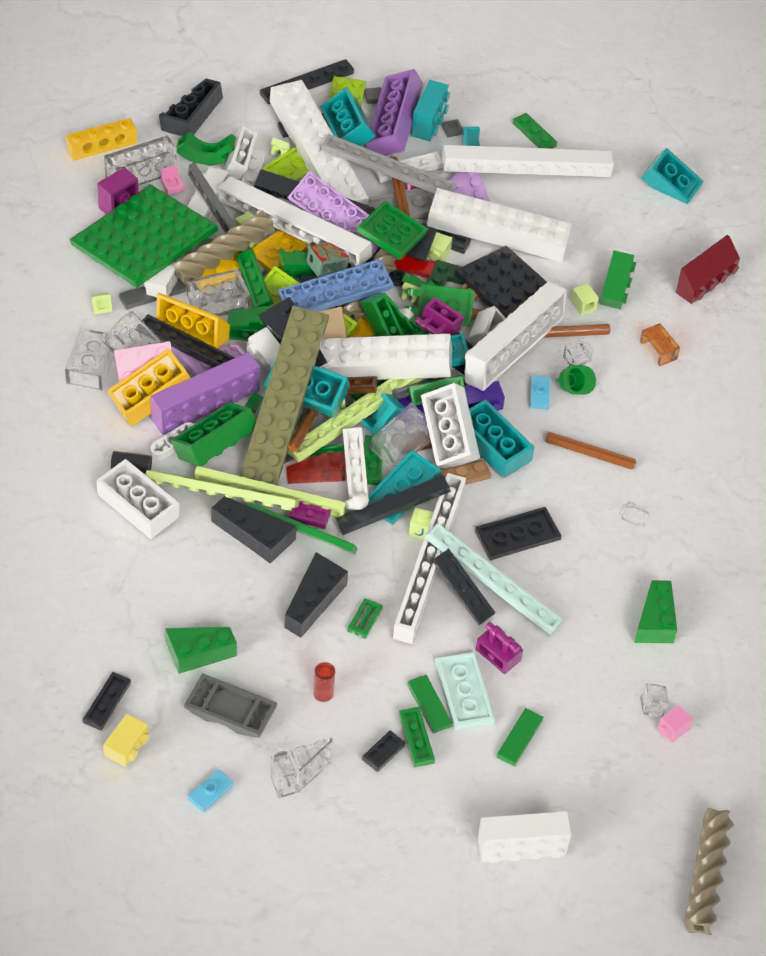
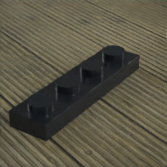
M449 548L432 560L478 625L496 613Z

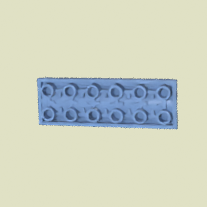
M378 259L279 289L278 293L282 301L290 297L296 307L319 312L366 298L372 293L389 291L393 287V283L382 260Z

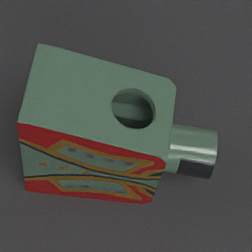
M311 242L307 246L306 262L318 277L347 269L349 256L333 244L324 243L317 245L315 242Z

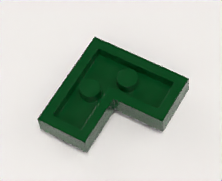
M437 260L428 280L434 282L436 286H446L448 281L464 285L455 276L456 269L462 266Z

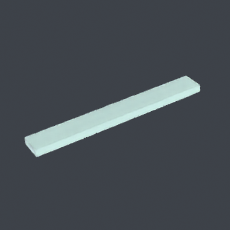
M439 523L426 535L425 539L442 552L449 548L465 570L549 635L562 622L563 619Z

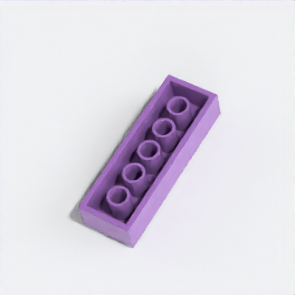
M415 69L385 77L371 123L375 137L366 143L369 150L384 156L405 151L413 122L414 110L418 104L423 82Z
M248 352L151 395L152 422L161 434L164 435L186 422L192 423L199 418L206 417L229 402L236 403L253 393L259 392L260 366Z

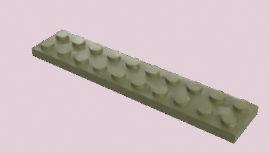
M292 306L240 477L243 476L248 479L264 481L278 486L289 450L288 445L294 434L327 327L329 314Z

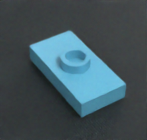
M532 376L530 408H549L550 377Z
M218 769L188 795V800L204 812L233 787V781Z

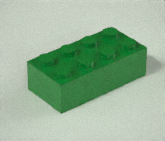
M229 402L171 439V442L180 460L197 466H203L214 456L222 454L228 447L236 445L243 437L250 436L254 431L256 421L251 408Z

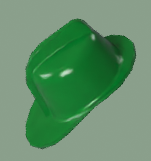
M570 365L560 372L559 378L555 379L556 382H559L560 388L563 391L576 395L589 394L596 385L595 373L589 366Z

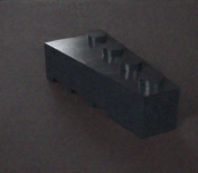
M207 78L191 89L192 92L190 94L182 96L179 103L176 105L172 104L166 113L162 112L159 114L161 131L179 136H184L188 132L194 135L223 99L221 82Z
M290 297L258 315L263 325L280 341H282L292 306H295ZM320 349L315 362L317 367L328 363Z
M226 496L211 507V522L269 563L273 562L296 540V525Z
M315 552L285 613L284 628L301 638L347 586L348 571Z

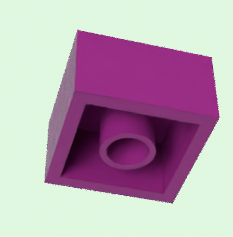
M123 167L98 182L99 209L107 214L118 205L124 204L133 195H137L139 193L138 178Z

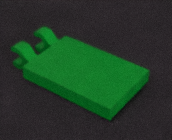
M421 284L420 289L407 288V295L419 297L418 307L405 306V308L416 314L417 318H422L424 307L436 297L464 316L462 326H470L475 290Z

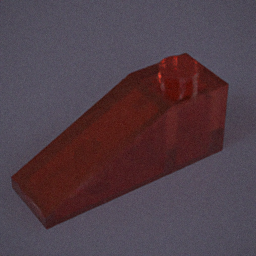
M344 452L323 453L287 466L288 484L345 481L346 464Z

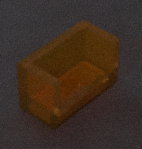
M661 323L642 330L640 342L641 344L650 342L659 353V366L677 360L680 347Z

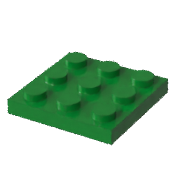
M385 200L358 226L356 231L401 260L427 234L429 229Z

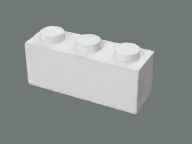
M243 125L235 135V148L229 153L224 170L229 171V177L231 176L237 180L247 170L257 136L256 132Z

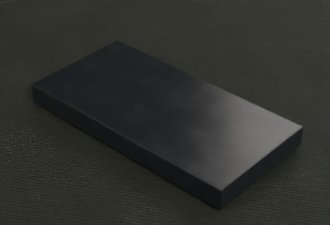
M546 507L475 527V533L490 561L561 540V534Z

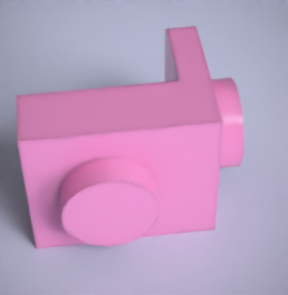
M177 165L161 169V182L167 194L172 195L183 192L184 185L178 175Z

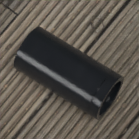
M113 451L111 469L126 459L143 474H146L147 470H151L152 455Z

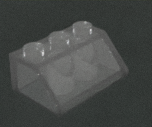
M411 402L372 437L369 447L393 470L411 450L417 453L431 440L426 416Z

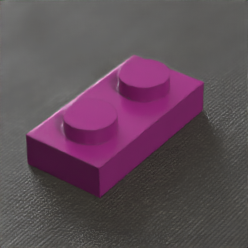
M299 502V506L292 508V511L289 512L288 518L302 524L326 529L331 516V510Z

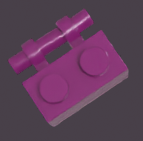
M434 297L424 307L422 318L418 317L415 323L420 326V329L431 334H450V336H453L461 330L464 316Z
M488 622L485 626L487 631L477 638L475 650L505 675L521 661L523 649L511 636L508 637L502 628Z

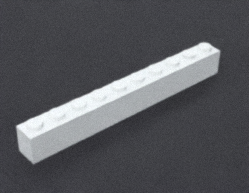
M444 145L442 153L443 170L446 172L611 177L614 165L611 151Z
M209 167L203 175L218 197L217 187L229 178V171ZM196 189L194 195H191L187 207L210 220L213 213ZM195 247L186 254H184L182 257L177 259L175 262L181 261L187 254L192 253ZM173 263L144 283L147 295L157 297L158 293L170 295L178 280Z
M230 176L217 187L220 202L243 213L249 211L255 217L260 211L264 210L267 216L273 220V227L308 244L311 242H315L317 245L331 243L349 256L348 263L355 266L362 265L372 256V242Z
M447 474L446 481L451 492L439 496L426 535L437 523L451 532L464 494L466 478ZM424 539L394 625L393 639L410 644L413 643L438 570L432 560L443 553L426 539Z

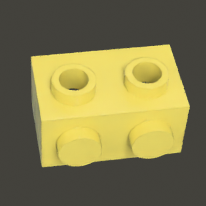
M126 714L104 743V756L126 767L130 761L135 760L141 745L144 746L149 740L148 724Z

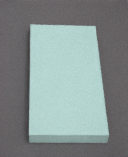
M475 652L435 658L436 668L454 730L494 724L495 718Z

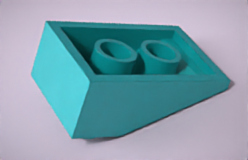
M665 148L655 157L641 176L653 189L686 204L691 201L704 182L668 148Z

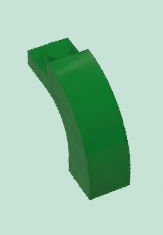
M188 132L178 139L174 151L193 163L208 166L218 165L227 161L229 153L235 148L236 137L231 133L217 143H206L199 140L191 132Z

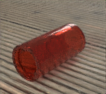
M322 662L315 667L313 695L316 700L327 702L334 696L335 667L328 662Z

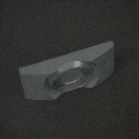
M204 673L201 674L184 704V708L207 722L220 723L237 734L257 738L261 737L277 707V702Z

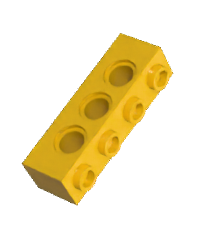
M131 118L66 135L67 151L72 161L137 144V129Z

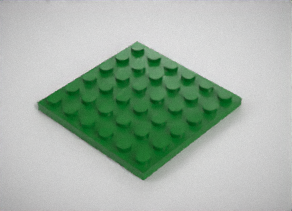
M150 184L139 191L137 195H133L128 201H125L124 204L118 205L113 211L105 214L99 220L70 239L71 245L138 288L216 233L218 226Z

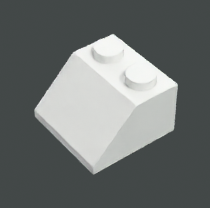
M495 306L478 312L469 339L476 345L478 341L495 329L500 322H503L506 317Z

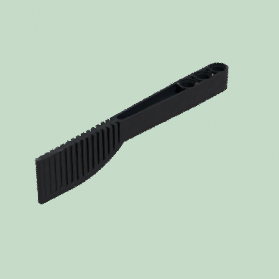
M260 170L253 187L265 193L289 200L287 197L300 182L266 170ZM348 199L369 215L376 210L372 206L370 207L369 205ZM424 225L429 229L427 234L405 256L423 262L426 261L437 233L436 228Z

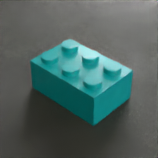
M429 80L414 110L412 137L431 142L433 136L437 135L438 125H442L444 114H447L449 108L447 104L450 97L448 84Z

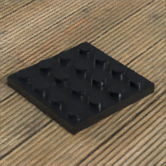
M507 245L455 271V276L466 284L468 288L475 290L474 293L489 307L495 306L505 317L513 313L530 296L535 294L540 287L547 283L544 278Z

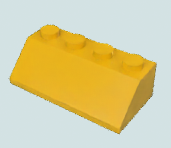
M162 293L157 294V319L217 349L229 341L230 325L221 317Z
M168 348L107 390V393L131 427H133L151 414V395L189 379L190 376Z

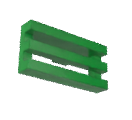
M365 598L349 624L347 632L351 633L353 631L355 635L359 636L360 634L362 638L366 639L380 615L383 605ZM370 605L359 626L355 627L366 606ZM374 608H376L366 628L362 630L368 618L370 617L372 611L374 610Z

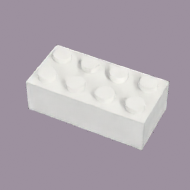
M453 383L421 395L436 466L448 469L480 459L464 387Z
M126 459L97 480L98 495L150 539L180 517L179 503Z
M567 811L481 818L478 834L481 862L517 861L523 858L539 859L548 856L558 858L566 855L571 837Z

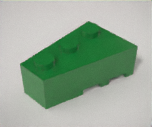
M278 249L279 269L293 279L299 277L301 280V274L314 273L306 262L308 253L300 252V250L284 252V249Z
M613 251L600 305L621 310L622 304H626L628 298L626 289L631 286L632 278L630 275L631 272L634 273L637 263L633 262L634 255Z
M372 293L360 301L376 337L415 335L420 332L411 325L407 317L403 316L398 306L386 293Z
M274 305L229 311V339L248 341L250 336L266 328L258 315Z
M652 580L634 643H674L677 633V622L672 582L669 580Z
M230 627L165 628L166 644L179 674L237 656V642Z

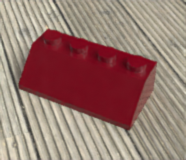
M729 235L724 236L681 268L675 293L690 304L701 300L707 292L713 291L719 283H723L731 274L734 275L738 271L740 257Z

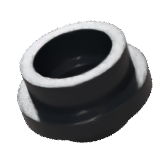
M394 270L389 274L394 286L403 285L402 279L404 274H406L404 271Z

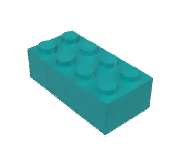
M347 87L320 106L333 136L359 146H363L375 137L357 98Z
M273 364V366H272V368H271V370H270V372H269V375H268V377H267V379H266V381H265V384H264L265 390L267 389V386H268V383H269V380H270V377H271V373H272L274 364ZM314 366L302 406L336 419L350 387L348 378Z
M486 399L469 409L479 455L500 476L505 478L532 461L534 446Z

